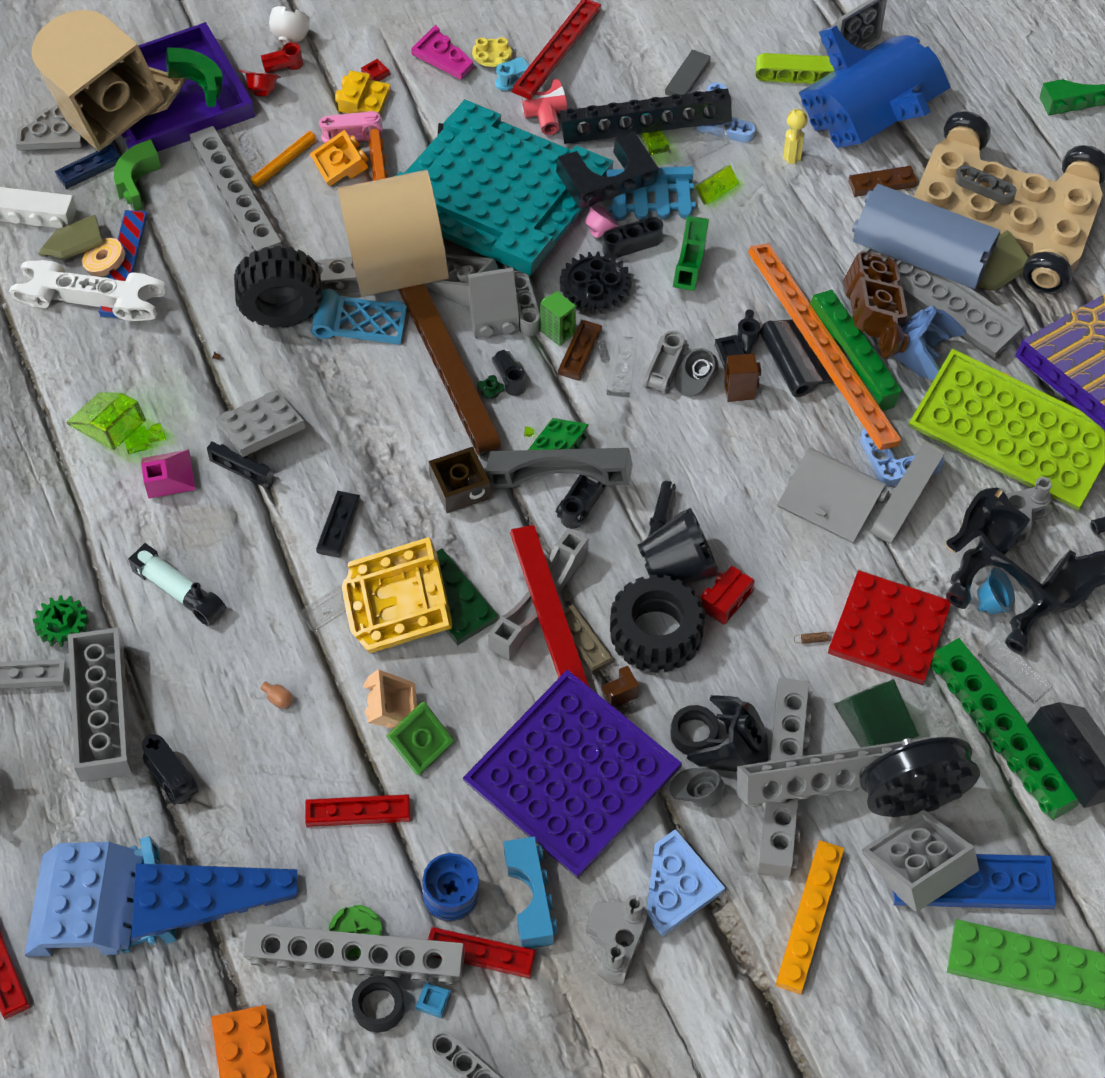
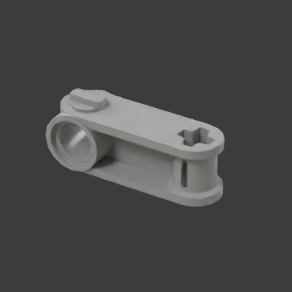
M672 330L660 337L656 353L645 375L643 388L651 387L661 390L663 394L667 393L681 359L685 357L689 348L687 340L684 339L680 332Z

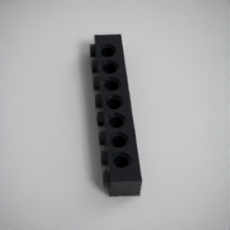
M717 88L705 92L695 91L690 94H673L667 97H652L650 99L630 100L623 103L612 102L608 105H590L586 108L578 109L569 108L560 111L564 144L619 137L631 132L643 134L732 122V109L728 88Z

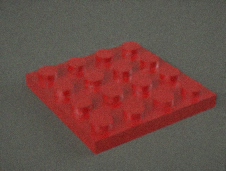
M858 570L829 646L828 654L923 686L951 603L945 598Z

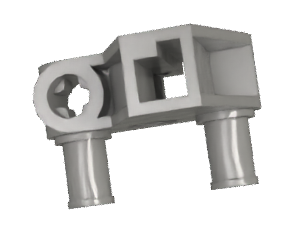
M1038 478L1036 486L1033 488L1006 493L1012 506L1031 519L1011 548L1027 544L1031 533V522L1042 519L1053 511L1050 503L1052 497L1049 492L1052 482L1049 483L1051 481L1049 478ZM999 488L1000 491L1006 492L1004 489ZM996 502V503H995V506L1002 505V504L999 503V502Z
M636 895L630 896L626 902L595 903L587 922L586 934L605 951L599 966L598 976L603 977L609 984L624 985L646 929L647 910L641 897L636 901Z

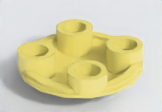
M504 37L497 39L478 38L472 49L473 59L479 64L488 67H497L500 63L510 61L513 54L511 47L508 45V40Z

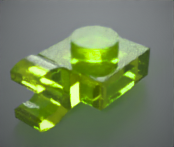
M161 423L152 425L148 430L143 425L122 431L128 454L151 449L150 443L166 439Z

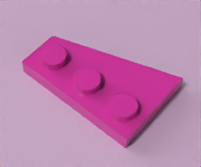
M437 25L432 27L411 48L413 56L460 80L473 69V61L459 47H455L451 43V39L440 32V28Z

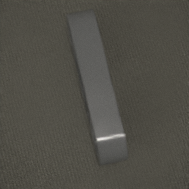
M962 165L956 171L955 182L963 188L1004 205L1011 204L1015 199L1016 187L1007 181L969 165ZM987 182L991 187H983L980 183Z

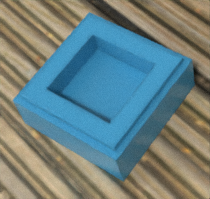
M425 982L416 1005V1010L442 1019L451 996V990Z

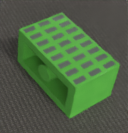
M555 291L550 296H546L540 303L541 332L559 347L573 337L576 332V306L558 291Z

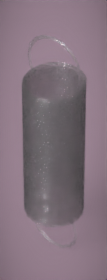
M598 338L596 344L601 362L606 365L610 361L605 341Z

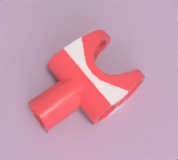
M553 79L552 86L548 91L537 92L531 100L522 97V108L525 118L538 117L541 131L545 135H553L559 131L560 126L557 114L567 109L564 89L559 79Z

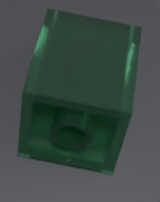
M894 679L879 683L834 703L836 710L860 748L900 742L906 738L912 739L919 736Z

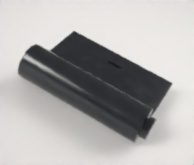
M792 319L770 320L762 325L760 335L792 396L802 397L808 394L815 384L834 383Z

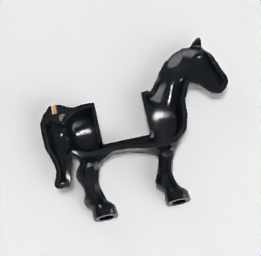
M987 488L980 491L970 502L963 516L959 532L945 543L948 550L957 553L979 536L977 547L969 549L964 553L959 570L952 574L950 579L952 586L947 591L946 598L953 606L966 609L972 600L970 588L976 573L980 569L991 565L1003 568L1018 581L1033 601L1027 610L1011 619L1012 632L1005 640L1007 647L1014 653L1026 655L1031 647L1030 629L1037 620L1052 613L1075 608L1085 601L1095 588L1105 584V550L1079 557L1076 556L1075 552L1069 550L1041 584L1004 555L1010 550L1031 519L1014 508L1007 495L1000 491L999 488ZM999 502L1002 505L995 506V503Z

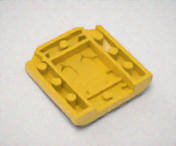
M430 537L348 563L349 571L346 580L343 581L342 591L350 631L369 653L452 628V619L438 555Z

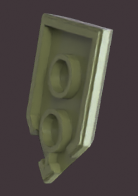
M96 215L55 230L38 254L45 257L48 255L55 256L56 259L66 260L103 245L104 242Z
M1008 230L999 235L997 247L989 257L984 277L977 287L997 291L1023 273V266L1028 256Z

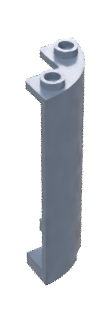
M877 184L873 191H868L865 197L866 204L860 219L855 221L852 232L855 233L853 242L976 289L984 277L987 261L997 247L1001 230L881 184Z

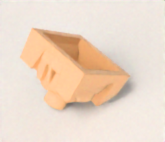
M378 669L368 676L363 684L364 688L371 690L367 696L368 707L365 710L368 723L394 728L417 707L414 682Z

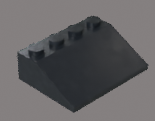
M1062 702L1040 707L1028 722L1027 727L1083 808L1104 803V734L1084 707Z

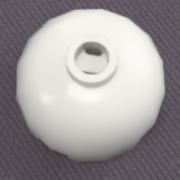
M284 6L272 8L269 17V28L273 36L281 44L297 43L306 37L310 28V18L305 13L299 10H295V13L285 11L286 7Z

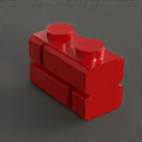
M730 566L726 572L721 571L720 575L716 577V584L712 588L707 587L701 595L702 607L705 609V613L710 617L713 616L715 620L723 625L730 620L754 591V579L745 573L743 574L742 571L734 566Z

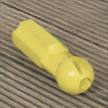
M794 109L787 116V124L791 129L786 132L783 159L790 164L801 161L805 136L801 129L805 128L808 120L807 114L801 109Z

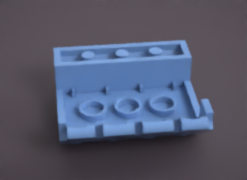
M112 842L58 843L43 854L25 956H52L53 948L97 947L103 955H119L120 949H128L131 929L123 926H132L133 903L127 902V900L134 901L135 878L131 876H135L136 863L142 864L143 857L135 855V849Z

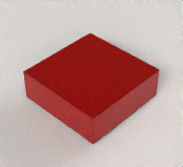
M378 59L361 67V72L370 74V80L379 82L390 76V70Z

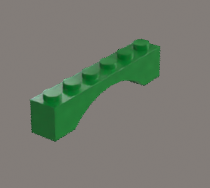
M1064 79L1043 83L1039 98L1048 116L1105 105V84H1080Z
M832 289L813 295L810 305L831 336L845 350L856 373L880 409L885 411L894 408L902 392L901 388L861 330L854 326V320Z

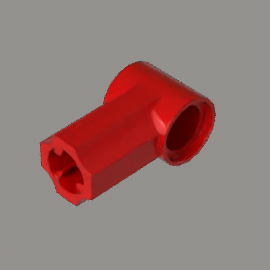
M295 42L285 44L282 50L260 55L265 73L286 67L289 70H298L304 64L301 48Z

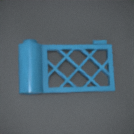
M326 289L322 291V302L314 314L311 332L314 336L321 339L340 336L401 345L407 305H403V302L392 300L386 303L342 297L334 290ZM344 305H351L356 310L348 314L343 308ZM373 308L379 313L370 317L366 310ZM392 311L401 312V316L393 320L388 313ZM362 314L366 320L357 324L353 318ZM384 317L388 323L380 327L375 321ZM347 321L353 326L349 330L340 329V325ZM371 324L375 331L368 333L362 328ZM393 327L398 334L397 336H390L384 331Z

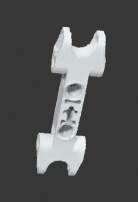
M46 260L22 263L20 268L23 271V275L32 280L23 284H14L9 290L13 299L32 307L47 308L51 300L96 307L105 306L113 308L112 311L118 318L129 321L155 319L157 316L155 306L145 301L152 297H162L168 291L165 282L146 274L129 273L126 281H120L110 278L64 273L65 269L57 262Z

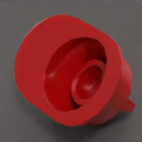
M238 69V71L246 73L247 87L258 97L268 96L270 92H273L277 79L281 78L278 75Z

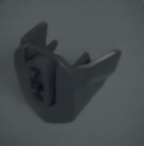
M711 695L709 700L722 712V714H717L716 718L724 722L729 737L724 740L707 738L706 742L709 748L690 752L686 758L699 767L737 772V766L767 762L769 760L767 732L755 707L749 702H743L738 697Z

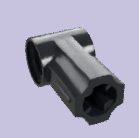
M498 351L492 357V363L505 384L506 392L512 396L521 395L525 391L524 369L518 366L510 351Z

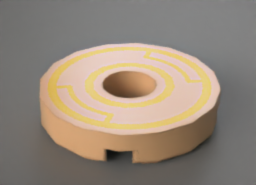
M104 238L103 245L84 253L82 264L90 275L96 277L106 276L110 274L108 271L119 268L124 261L125 250L117 239Z

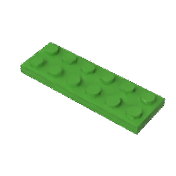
M955 920L946 973L1105 1010V953L963 920Z

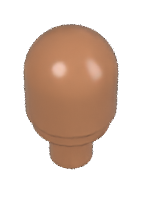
M267 681L261 685L260 689L267 694L269 702L276 707L285 709L292 704V693L282 685H271Z

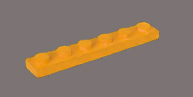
M821 840L818 841L778 973L776 987L800 995L802 993L844 851L843 847Z

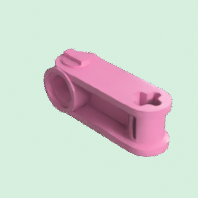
M375 111L331 115L319 120V126L323 132L321 136L323 143H326L343 130L349 136L354 135L358 142L369 141L370 129H379L380 138L383 134L382 117Z

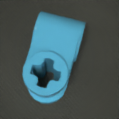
M518 57L514 60L500 63L496 68V73L498 74L495 82L496 88L501 91L511 90L530 66L528 61L524 57Z

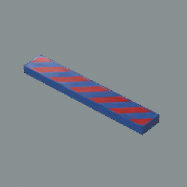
M125 210L117 239L125 250V257L119 268L109 271L108 278L126 281L128 274L134 273L148 217L146 211ZM100 306V317L118 318L114 315L113 308Z

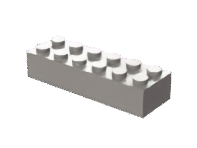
M119 628L68 634L74 769L80 782L132 775L124 643Z

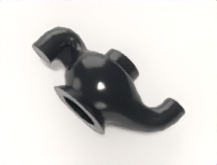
M751 309L745 311V318L739 322L737 337L743 346L744 354H751V348L757 343L760 334V324L757 320L753 319L754 311Z

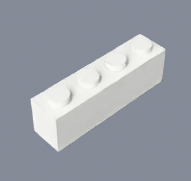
M0 187V221L54 227L57 229L72 224L77 210L73 195Z

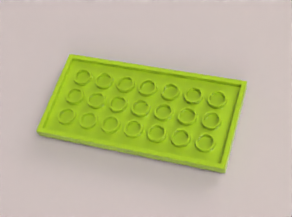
M953 348L908 424V427L1031 488L1036 486L1038 478H1049L1051 480L1049 483L1052 482L1049 490L1051 497L1077 511L1081 508L1105 464V430L1085 413Z

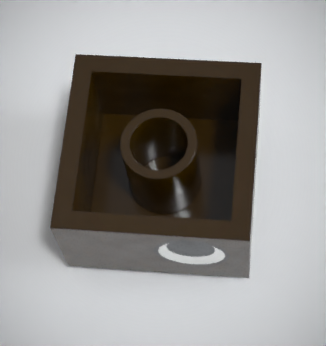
M473 446L428 461L430 479L446 513L491 499L490 481Z

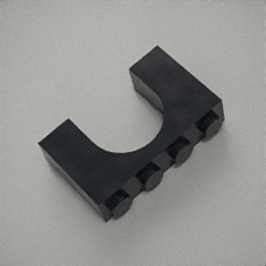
M635 132L615 138L613 153L624 168V171L616 176L606 177L595 174L587 167L578 151L558 157L556 173L579 209L593 206L605 200H611L616 196L631 193L636 189L648 187L656 183L659 168Z

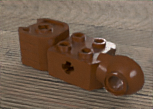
M861 251L856 255L843 279L845 295L851 301L854 326L865 331L869 336L879 338L878 345L881 356L889 358L898 352L903 353L907 348L909 340L908 333L902 330L908 314L903 287L898 285L900 282L898 265L890 257L883 261L884 256L869 253L865 257L866 252Z

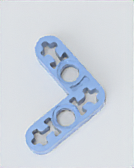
M715 82L710 84L706 91H712L717 88L726 89V87L722 83ZM732 118V122L695 126L700 132L740 142L752 141L755 134V126L751 122ZM725 124L729 125L730 128L722 129L720 126Z
M864 428L860 442L878 480L886 483L887 486L898 485L906 472L905 466L911 464L915 455L896 460L890 448L879 450L876 445L873 446L875 443L871 437L867 438L869 434ZM877 452L884 453L887 458L880 460L877 459L874 456V454ZM944 456L942 457L941 461L939 462L937 468L935 469L932 475H935L942 470L944 464Z

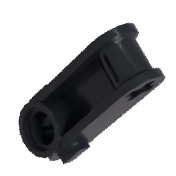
M579 475L565 498L561 500L555 512L557 517L561 519V523L570 529L578 528L584 524L607 485L588 476Z
M157 734L145 737L142 741L144 764L165 791L166 796L173 805L189 802L192 796L199 791L192 774L186 770L164 738Z

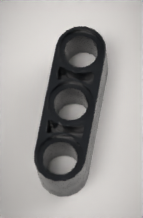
M649 217L607 230L603 234V254L608 253V258L614 256L618 258L659 245L663 238V222L657 217Z

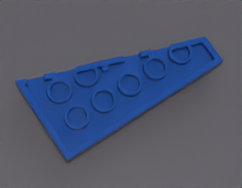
M136 863L131 942L139 941L141 937L153 934L155 936L165 934V931L171 929L187 928L224 918V915L247 912L248 909L253 907L269 906L295 899L297 896V869Z

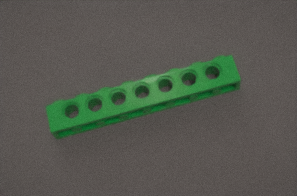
M958 638L935 650L931 662L933 670L937 675L942 676L949 691L955 694L961 701L965 712L971 714L975 719L978 729L991 740L994 750L1002 754L1007 761L1009 769L1022 780L1025 790L1030 794L1032 793L1038 801L1041 811L1044 814H1048L1051 820H1054L1077 807L1079 804L1078 799L1027 727V723L963 641ZM969 688H974L977 691H971ZM983 707H988V708L992 709V711H988V710L984 709ZM999 726L1005 727L1007 731L1001 730ZM1014 746H1018V747L1022 748L1023 750H1022V751L1017 750V749L1014 748ZM1029 766H1034L1039 771L1032 770ZM1045 786L1053 788L1054 791L1047 790Z

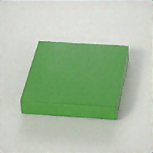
M421 702L386 735L416 775H420L455 741L425 702Z

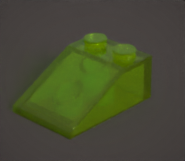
M98 392L67 421V424L115 450L146 421V418L137 400L123 393Z

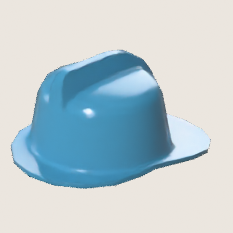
M993 568L988 579L978 587V610L980 612L987 611L990 614L1010 613L1014 601V590L1008 576L1000 568Z

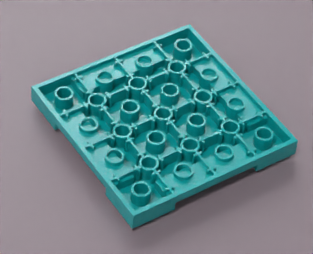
M464 99L445 120L443 130L404 173L400 171L396 176L428 170L442 237L531 276L584 209H579L556 173L558 157L578 151L587 167L595 174L606 176L607 170L613 169L614 161L577 145L570 150L501 121L500 113Z

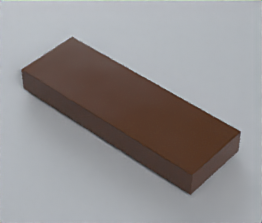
M581 319L560 364L558 375L580 381L602 332V325Z

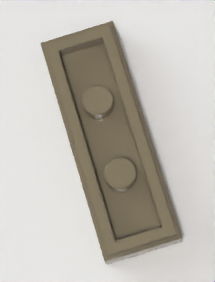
M572 604L563 609L578 655L591 674L612 664L613 658Z

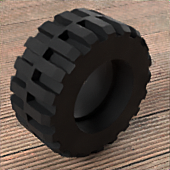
M274 246V248L269 249L264 247L261 248V251L257 252L255 250L251 252L249 257L245 256L235 269L236 306L243 316H246L251 322L256 321L258 325H269L272 328H276V326L288 327L290 324L297 325L302 320L306 321L312 316L311 314L314 315L321 305L322 285L319 266L312 257L299 249L296 251L293 247L288 246L286 248Z
M649 575L647 579H644V577L635 579L634 584L629 582L624 586V591L621 590L617 593L615 601L612 602L610 638L612 644L615 645V651L619 656L624 655V661L629 665L635 663L637 669L644 670V668H648L650 672L658 673V669H664V672L672 671L673 666L680 668L685 665L686 660L691 661L694 658L696 651L700 649L702 644L705 609L702 607L700 597L695 596V591L690 586L687 588L684 586L685 582L679 579L676 581L671 580V577L664 575V578H659L657 575ZM648 612H663L676 619L680 626L672 633L658 636L648 634L639 629L635 624V620Z

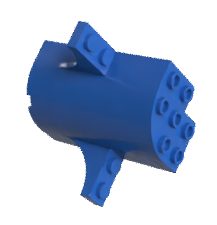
M836 25L819 31L821 42L835 71L800 91L799 95L814 130L828 129L831 141L836 148L862 144L897 121L926 116L930 113L927 103L951 87L939 59L928 46L923 47L919 39L909 35L889 38L870 50H863L849 43Z

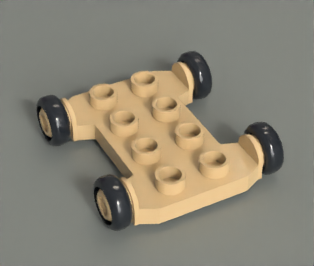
M961 111L954 113L945 123L943 129L945 139L934 147L914 197L1001 230L1000 235L1008 230L1023 251L1030 255L1023 266V277L1026 283L1041 293L1055 294L1065 290L1071 283L1073 272L1078 268L1103 196L1100 184L1105 181V153L1093 146H1075L1067 151L1062 160V171L1064 174L1057 181L1049 180L1039 174H1029L1004 167L998 162L980 160V150L984 149L989 142L991 128L983 117L974 112ZM962 165H969L1013 184L1017 190L1014 201L1007 205L1000 204L959 186L955 182L957 169ZM987 182L980 183L983 187H991Z

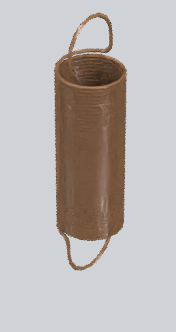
M827 632L801 634L802 643L828 641Z

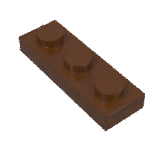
M911 166L849 175L848 180L854 197L867 195L868 191H873L877 184L894 190L913 188L917 185V179Z

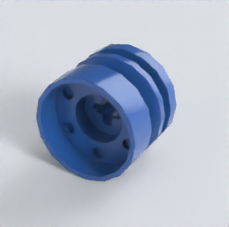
M447 853L439 855L429 862L423 874L422 896L425 907L430 914L439 920L452 922L465 918L473 911L478 899L479 876L477 868L471 860L461 854ZM450 889L455 890V892H452L451 895L446 894V892H449Z

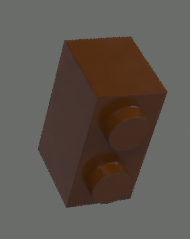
M755 353L727 356L724 378L727 402L755 399L756 390H759L760 387L758 376H761V364L756 362Z

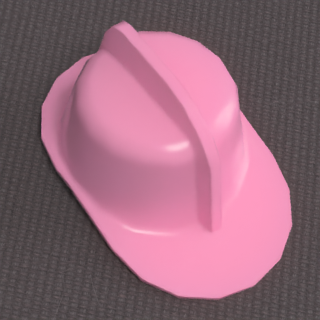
M599 203L590 206L585 223L590 227V233L595 238H600L607 230L620 227L613 215Z

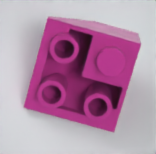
M189 449L142 458L143 481L148 499L196 490Z

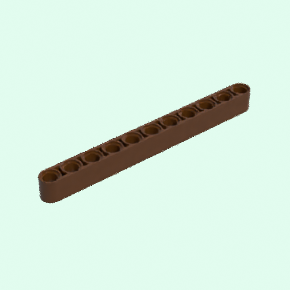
M425 284L398 289L477 455L481 456L490 451L501 449V442L497 431Z

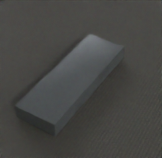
M692 49L666 87L665 94L668 96L673 94H689L709 64L711 56Z

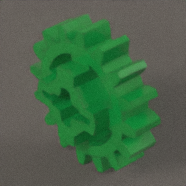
M59 595L58 601H54L51 597L49 598L50 604L42 603L41 607L43 610L35 611L37 618L33 619L37 636H40L43 643L48 640L52 647L56 642L59 643L60 647H63L64 642L68 641V634L87 631L85 624L89 623L86 608L85 606L82 607L80 600L74 602L72 596L64 600L62 595Z

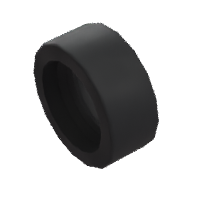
M688 705L674 715L670 730L671 741L675 748L683 754L688 755L690 752L709 748L706 742L707 739L693 742L681 736L680 726L683 722L688 720L702 721L710 729L708 739H718L719 721L708 708L699 705Z
M383 976L369 977L362 981L354 990L351 1000L354 1017L358 1024L367 1031L376 1033L385 1032L395 1027L402 1019L405 1010L402 990L396 982ZM384 990L389 992L394 998L395 1005L393 1011L384 1018L374 1019L368 1017L362 1009L364 997L372 991Z

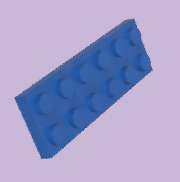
M976 854L979 871L927 905L934 907L1054 909L1056 901L1051 856ZM892 890L893 905L908 906Z

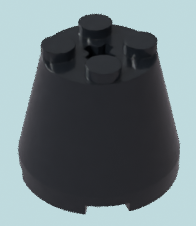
M692 508L680 512L642 541V543L637 544L641 556L645 558V568L648 575H657L659 578H664V575L670 576L671 580L676 581L679 579L685 583L712 579L720 575L712 551Z

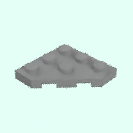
M56 104L50 109L45 108L34 116V121L27 126L23 124L17 129L16 147L17 150L81 148L82 136L67 123Z

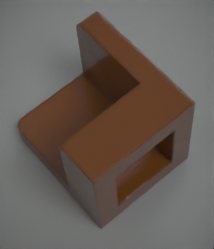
M625 666L619 669V679L602 685L601 691L607 702L611 706L616 707L638 698L639 685L629 666Z

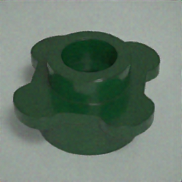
M490 375L484 381H479L477 388L482 391V395L485 398L493 399L503 392L504 385L497 381L495 375Z

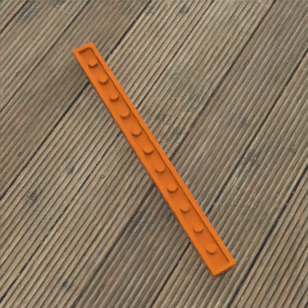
M767 243L750 246L749 255L877 448L884 450L899 446L902 441L771 245Z

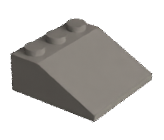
M868 0L840 17L832 26L837 25L844 38L853 46L864 49L881 38L887 0ZM820 39L819 53L823 56H828Z
M925 810L920 811L862 849L863 855L896 895L916 912L979 871L975 847Z

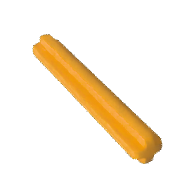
M311 131L306 132L251 177L253 185L260 187L316 142V135Z

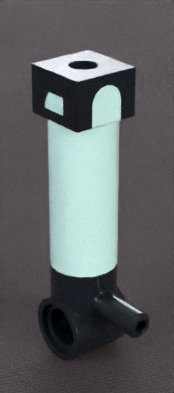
M144 543L128 558L132 572L143 580L149 579L192 611L194 616L205 626H210L226 610V605L220 597L213 592L207 593L198 582L194 583L169 565L147 543Z

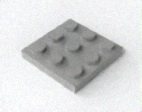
M278 390L268 392L254 401L246 402L243 406L232 411H226L221 416L215 418L217 426L242 457L306 428L304 420Z

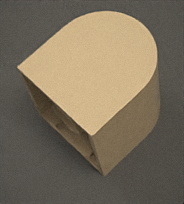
M76 10L64 13L48 22L34 39L32 59L67 123L98 152L165 101L138 44L101 13L91 10Z
M428 170L337 188L361 297L449 279L443 237Z

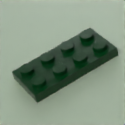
M442 548L437 551L452 619V628L445 631L459 645L498 621V615Z

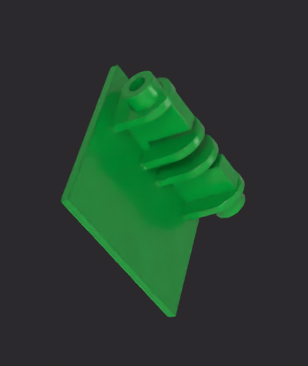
M552 418L528 450L579 449L582 442L587 438L586 429L589 425Z

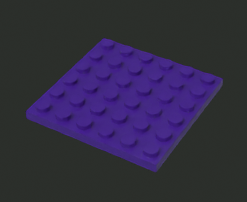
M566 670L463 777V781L528 837L535 836L536 844L541 845L546 853L578 879L682 767V762L570 671Z

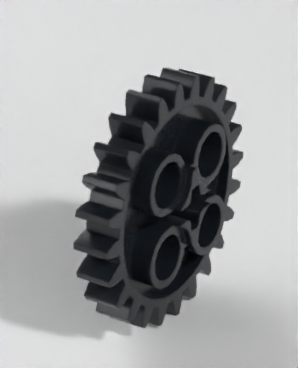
M597 251L596 256H592L591 252H588V257L579 254V260L572 258V264L566 263V269L561 270L560 292H563V296L574 303L576 309L580 306L583 307L584 313L587 309H591V313L594 314L595 310L599 309L600 313L603 314L604 308L611 312L612 305L619 308L620 301L625 303L626 296H630V289L632 287L631 273H628V267H623V261L616 263V256L609 259L608 253L603 257L600 256L599 251Z

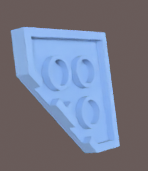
M676 829L655 843L646 909L648 921L663 937L725 892V887Z

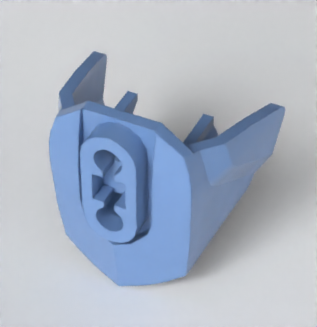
M933 305L929 306L904 322L902 330L908 333L909 336L907 348L903 353L898 352L892 357L920 377L934 380L940 368L934 361L939 357V354L932 348L941 341L965 335L966 330L946 311L937 309Z

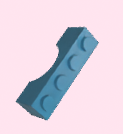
M535 836L503 841L508 876L520 879L526 883L533 893L529 906L517 915L521 947L532 949L554 945V935L558 934L556 919H550L549 910H553L551 894H546L544 888L545 885H548L546 869L541 870L539 862L544 861L541 845L536 846Z

